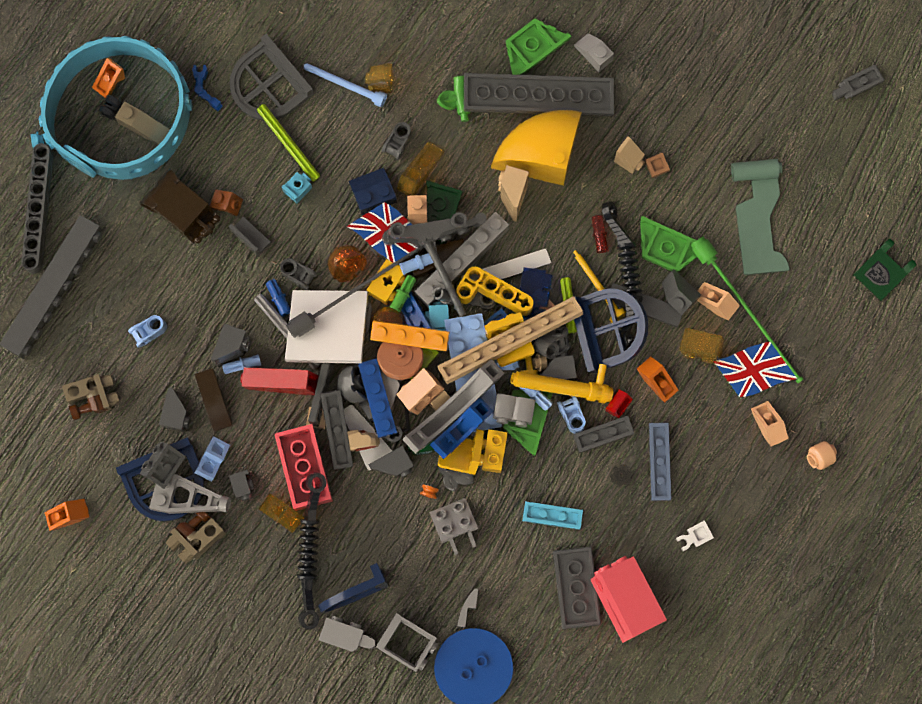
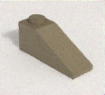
M125 101L115 116L120 125L157 145L164 140L170 130Z

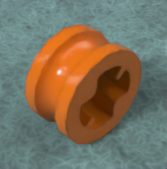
M422 485L423 491L420 492V495L432 499L437 498L435 494L439 492V489Z

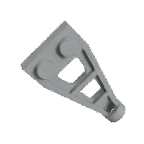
M174 474L165 489L155 485L149 509L168 514L228 512L231 498L218 495ZM177 487L185 488L190 492L188 502L181 504L173 503ZM196 493L208 496L205 506L193 504Z

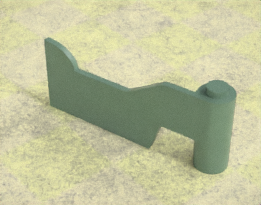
M778 159L731 163L733 182L751 180L753 198L735 206L744 275L789 271L786 258L773 249L770 215L780 195L778 178L779 174L782 173V163L778 162Z

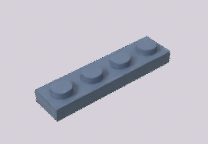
M649 423L651 501H671L669 423Z

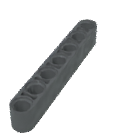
M43 143L37 144L32 154L22 251V266L31 274L39 273L43 267L54 158L50 148ZM42 151H47L46 156L39 157ZM45 169V173L39 176L38 171ZM37 188H44L42 193L36 194ZM42 205L39 212H34L36 206ZM39 223L40 227L33 231V225ZM33 242H38V246L35 249H30V245ZM32 260H36V265L32 268H29V262Z

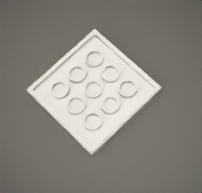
M293 290L289 321L304 311L307 314L310 312L313 315L349 291ZM356 291L314 318L316 321L314 323L315 328L301 337L293 338L288 330L285 361L300 363H362L368 291Z

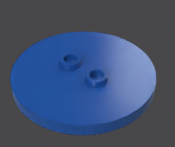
M470 628L458 631L444 641L435 658L434 672L440 690L455 704H492L508 689L513 675V662L507 646L499 637L487 630Z

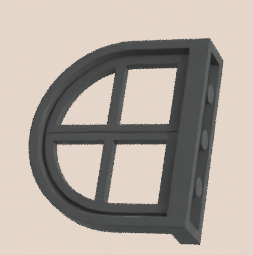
M265 34L260 38L261 42L238 60L230 76V91L238 108L249 117L262 121L265 120L258 113L257 108L248 104L265 91L278 107L270 110L276 119L287 116L314 95L312 87L270 37ZM265 53L278 71L262 83L248 65ZM246 69L259 86L243 98L240 91V79L243 71ZM284 76L298 94L281 106L267 88Z

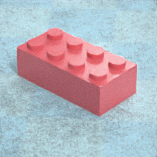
M310 424L276 433L275 438L293 509L295 511L306 509L311 492L306 486V478L314 472L322 474L327 482L326 487L320 493L318 505L332 502L333 499L314 426ZM315 477L312 480L314 488L320 485L319 477Z

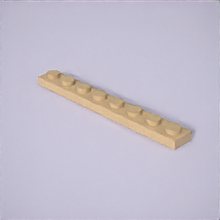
M573 296L438 365V370L446 384H449L482 367L491 359L494 361L582 316L583 310Z

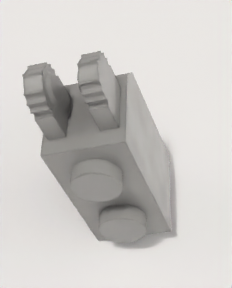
M332 616L331 619L326 618L319 637V641L351 652L357 651L359 646L366 649H373L376 646L374 638L364 635L365 631L361 630V625L350 622V625L342 623L343 619Z

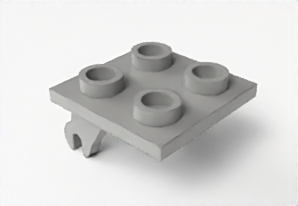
M466 498L429 512L441 542L449 541L455 555L459 553L453 538L466 532L472 547H476L471 532L477 530L478 526Z

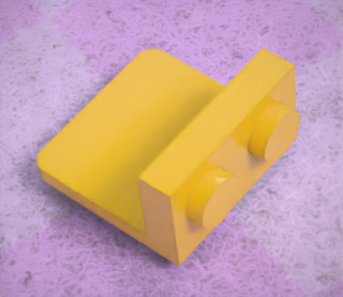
M521 312L509 314L501 320H493L485 325L487 339L489 340L524 322ZM529 342L496 360L499 366L504 367L534 355L535 350L532 343Z
M476 429L473 440L466 439L446 458L443 459L439 455L438 466L475 475L478 466H482L484 455L481 454V450H484L486 445V439L483 438L484 430Z

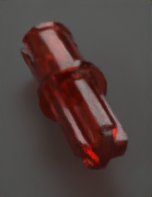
M595 215L591 218L594 231L592 237H595L596 252L605 253L609 250L603 216Z

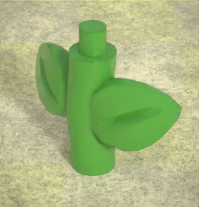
M464 76L454 77V91L445 90L440 93L437 103L447 110L457 108V114L461 116V122L469 121L468 115L471 112L463 111Z

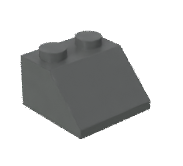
M224 323L211 357L214 365L221 367L223 364L244 356L245 351H249L252 343L248 333L245 330Z

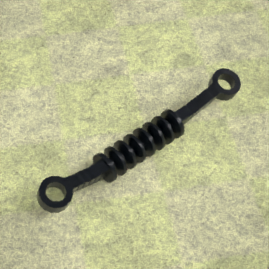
M612 201L603 203L602 213L606 222L617 236V249L623 250V252L618 254V257L624 258L619 261V264L625 265V267L620 269V272L626 273L621 276V279L627 280V282L622 283V287H628L624 291L631 293L642 303L643 296L637 295L642 292V289L636 288L641 282L635 281L636 278L640 277V274L634 273V271L639 270V267L633 266V264L638 262V259L632 258L637 255V252L631 251V249L636 247V244L616 220L617 208ZM625 303L627 311L625 318L634 316L632 308ZM633 324L622 327L620 331L625 350L634 341L631 333Z
M317 472L309 474L306 478V486L311 492L305 516L300 519V523L306 524V526L300 527V530L305 532V534L299 536V538L305 540V542L299 543V546L304 547V550L298 551L299 554L304 555L303 558L298 559L299 562L304 563V565L298 566V569L302 570L303 573L297 574V578L301 579L304 598V610L299 614L298 621L303 628L308 630L314 629L319 623V616L314 611L312 595L313 579H317V575L311 573V571L317 570V567L311 564L318 561L312 558V556L318 554L312 548L318 547V544L314 543L313 540L319 539V536L313 533L318 532L319 528L313 526L320 523V520L316 519V510L320 493L327 484L326 478ZM315 477H319L320 485L314 488L312 480ZM308 614H312L313 621L310 624H305V617Z

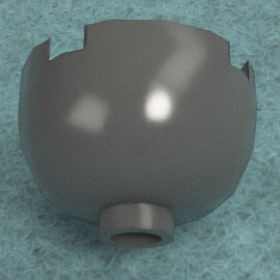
M358 363L343 369L337 381V390H340L341 396L352 403L368 400Z

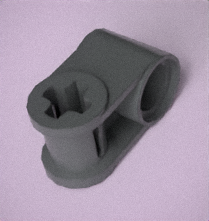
M405 122L397 123L385 141L381 152H387L395 156L396 160H400L412 136L410 126ZM406 129L408 132L405 136L398 135L399 130Z
M290 258L283 260L280 264L282 275L304 290L309 289L308 286L312 279L318 275L312 269ZM286 265L294 266V270L290 273L285 272L284 268Z
M560 326L539 337L534 343L535 352L548 359H553L562 352L569 350L571 342L568 341L567 337L568 328Z

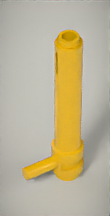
M599 364L596 383H583L519 371L512 373L510 379L511 384H514L515 387L586 398L587 401L594 402L597 400L599 403L611 402L613 397V388L603 384L607 367L605 364Z

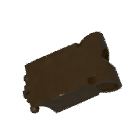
M171 168L160 178L157 186L150 190L139 202L144 208L161 216L193 244L200 243L204 237H207L209 234L211 235L215 224L220 221V216L211 209L209 204L179 181Z

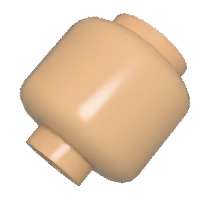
M823 441L810 447L807 460L813 468L822 470L835 463L837 450L832 444Z

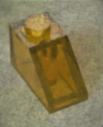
M392 64L371 66L370 73L367 72L365 77V83L368 84L369 90L391 94L394 78Z
M270 493L259 507L260 511L292 533L300 525V519L304 518Z

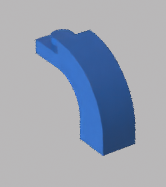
M480 397L430 446L443 459L446 458L494 411Z

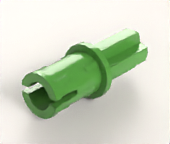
M411 275L406 276L400 290H396L395 298L389 306L391 309L399 313L401 312L407 298H410L409 293L416 282V278Z

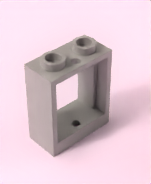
M396 613L376 648L417 673L418 670L422 671L428 662L425 658L429 652L433 654L438 643H436V637ZM401 622L430 640L415 665L386 648Z

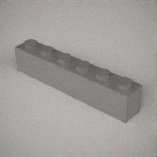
M497 212L487 219L443 263L452 284H455L509 230V224ZM437 270L415 290V296L428 309L432 303L438 301L432 295L433 290L437 287L445 289Z

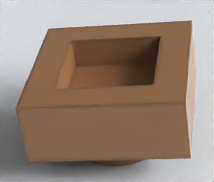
M663 153L645 160L652 178L670 171Z

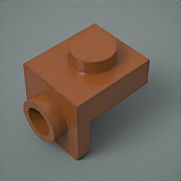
M215 189L210 207L214 210L238 216L243 199L233 192Z

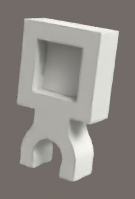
M703 521L687 529L689 535H681L676 540L677 542L682 539L686 541V546L681 548L682 551H685L692 543H694L695 547H698L714 537L706 522Z

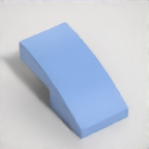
M213 436L195 470V474L212 482L230 445Z

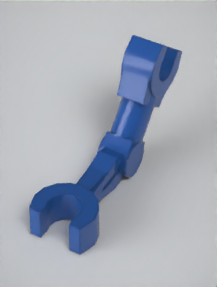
M193 65L192 71L196 80L195 93L206 100L216 111H219L223 107L221 102L215 97L210 96L203 88V80L206 79L208 74L206 65H203L201 72H197V66Z

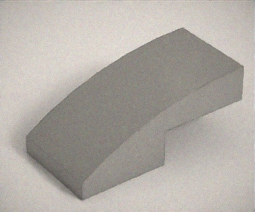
M474 588L466 599L460 612L457 627L465 628L468 609L476 610L478 589Z

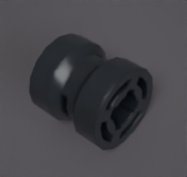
M107 95L104 105L100 106L98 112L110 120H115L116 113L123 103L117 98Z

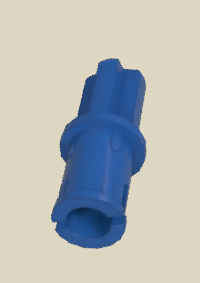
M275 279L269 280L266 286L273 298L271 301L275 302L280 316L283 317L290 314V307L285 299L286 295L282 293Z

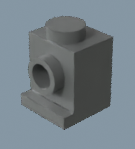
M248 470L229 475L235 497L238 500L247 501L253 498L251 490L254 489L252 479L247 478L251 476Z

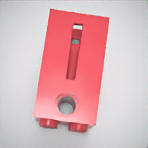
M627 556L616 560V562L594 572L595 576L590 580L623 643L667 620L634 556L629 559Z

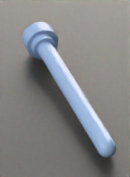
M304 64V70L370 98L376 106L382 108L386 102L387 94L382 91H370L311 64Z

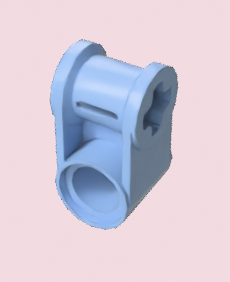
M153 315L131 327L128 332L133 335L137 342L136 346L140 348L162 335L167 329V324L160 316ZM156 321H160V327L153 329V324Z
M572 396L571 399L564 402H557L559 411L570 432L573 434L582 432L585 429L586 421L577 398ZM574 420H579L582 426L574 428L571 423Z

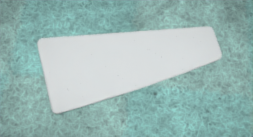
M353 405L343 409L345 422L350 431L365 430L368 433H375L374 428ZM379 438L380 444L378 447L359 451L369 471L371 469L368 464L392 452L382 438Z

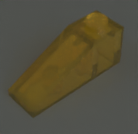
M428 142L402 173L397 189L407 196H415L444 154V150Z

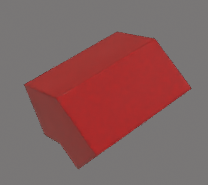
M619 389L605 408V411L613 417L620 418L633 399Z

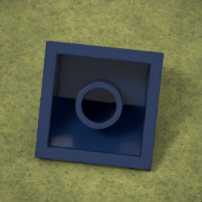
M384 168L349 181L362 216L382 203L389 205L397 203L396 195Z

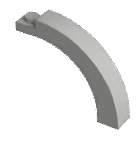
M491 359L450 399L402 440L416 454L452 425L505 373Z

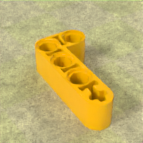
M476 266L467 270L456 289V293L463 304H469L477 292L515 313L521 312L522 316L530 315L533 310V299L531 296ZM475 274L480 277L476 281L470 279V276ZM488 284H494L496 288L493 290H489L486 286ZM463 290H467L470 292V294L468 296H462L460 292ZM505 293H510L513 295V297L511 299H505L503 295ZM525 303L528 304V306H525L524 308L521 307V304H522V305H524Z

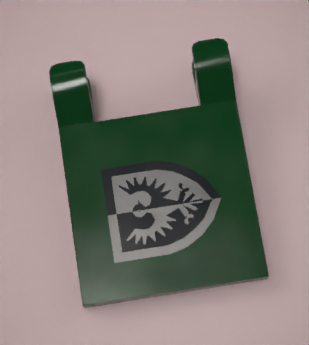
M888 239L853 275L880 301L917 265L914 260H910L902 269L890 258L886 252L894 245V241Z

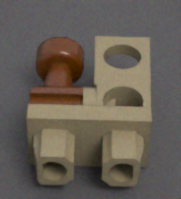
M97 374L93 377L62 386L66 401L71 405L69 410L73 420L80 419L81 414L92 411L102 413L112 410L111 406L120 402L117 392L110 394L106 392V388L115 385L111 375L101 377ZM87 399L88 403L78 407L75 404L77 401Z
M196 512L197 515L188 523L181 522L170 531L172 535L166 541V544L173 552L180 545L185 548L178 555L185 564L194 558L198 560L218 539L221 540L226 535L224 530L206 512ZM202 521L206 524L198 531L195 529Z

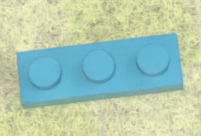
M525 501L522 521L580 530L583 510Z

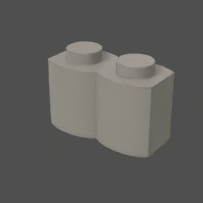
M497 394L493 419H496V422L500 424L515 422L518 427H527V425L532 424L535 400Z

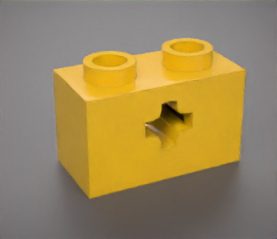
M386 259L378 273L391 265L392 262ZM396 265L370 283L367 288L368 294L385 305L389 301L392 303L397 293L396 290L399 286H402L407 273L403 275L400 266ZM391 279L392 285L388 284L386 287L385 281L388 282Z
M488 429L482 465L483 471L501 473L508 432Z

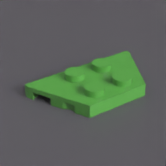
M533 19L506 40L512 75H524L569 41L572 36L569 33L565 34L556 30L551 25H545L542 21Z
M641 216V253L643 259L669 271L674 269L678 273L697 258L691 246L697 240Z
M522 389L514 390L512 396L530 399ZM541 391L548 399L551 400V392ZM535 402L531 425L518 427L515 422H508V424H504L503 429L527 451L536 456L548 410H543Z

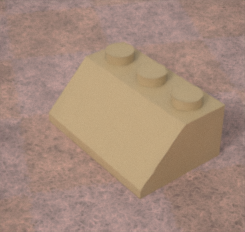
M507 165L505 171L501 170L498 180V191L501 192L500 198L512 220L517 222L528 187L529 172Z

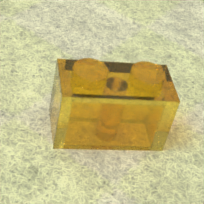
M685 328L679 350L684 354L683 357L688 359L697 357L701 358L705 363L713 364V361L719 363L725 340L720 335Z

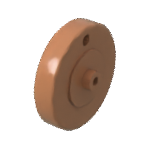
M383 342L377 352L379 368L391 379H409L416 375L423 365V350L421 347Z

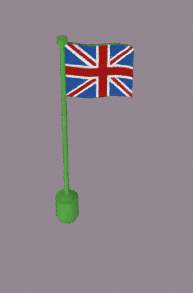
M702 236L691 244L693 247L692 251L702 264L707 263L710 265L712 263L769 341L748 347L729 357L712 360L739 397H746L757 394L779 383L795 380L797 383L801 382L804 378L798 375L716 264L715 260L717 257L715 255L718 252L710 241Z

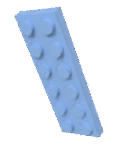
M482 313L444 320L446 331H450L448 345L451 359L487 341ZM480 368L455 380L456 391ZM495 384L481 397L493 411L497 397ZM493 412L477 429H494L502 427V424L497 423V420L493 419Z

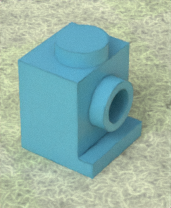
M296 172L282 186V190L298 204L312 189V185L309 183L311 179L305 173L300 175ZM297 182L301 183L300 187H295L294 185Z

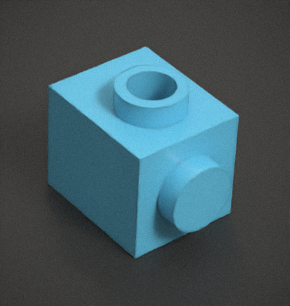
M434 302L429 306V311H425V315L433 329L446 330L444 320L449 319L448 304L444 305L441 302Z

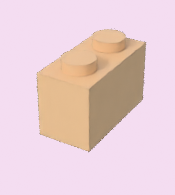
M423 368L414 375V378L409 383L403 385L396 395L409 411L418 415L445 388L430 371Z

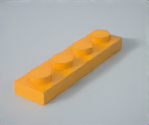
M373 320L370 340L447 351L450 331Z

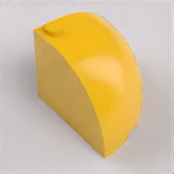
M554 110L525 120L503 140L494 156L491 168L505 171L508 165L528 171L529 178L564 186L582 112Z

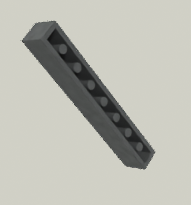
M81 215L78 217L5 334L0 346L22 359L30 354L35 339L38 340L43 332L41 329L45 323L47 324L51 320L54 308L61 304L64 292L71 288L72 279L82 270V263L85 258L88 259L92 254V247L95 242L98 243L100 241L103 230L99 225Z

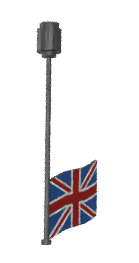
M382 203L346 226V228L360 235L377 253L392 262V264L312 315L310 312L307 314L304 311L291 319L286 327L293 338L301 337L315 328L314 323L316 321L314 318L424 248V246L416 247L411 243H395L391 246L383 243L382 235L386 230H389L393 223L399 222L404 226L412 225L398 210L387 203Z

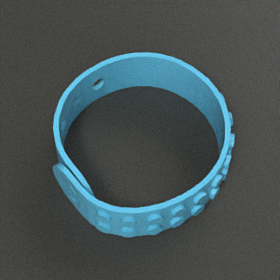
M129 36L103 37L102 39L86 42L81 47L71 51L55 67L53 75L46 83L44 96L40 100L41 115L39 116L40 127H43L45 132L42 134L43 138L51 150L55 148L68 163L90 177L94 178L98 174L106 178L124 180L147 175L168 161L175 153L186 133L190 111H192V100L189 99V94H187L190 92L184 76H181L182 74L173 60L169 61L165 57V52L160 48L155 49L145 40L139 41ZM117 55L143 57L165 69L178 84V112L164 140L147 155L121 164L101 163L90 159L83 152L77 151L69 145L65 144L61 147L55 137V114L64 90L75 75L91 63L106 57Z

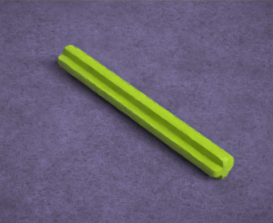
M265 104L257 108L258 113L312 182L319 179V173Z

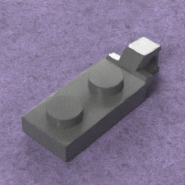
M875 64L844 79L838 85L840 88L833 91L832 96L835 101L844 96L846 99L853 98L883 83L885 80Z

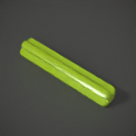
M569 277L561 278L562 298L565 301L573 297L571 279ZM574 320L566 323L568 333L577 332Z

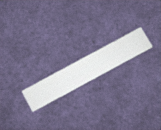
M542 249L484 268L483 270L499 279H504L550 264L551 260L547 250ZM476 274L470 276V279L474 281L480 278Z

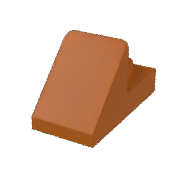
M108 57L92 88L104 98L107 95H111L117 82L125 79L123 68Z

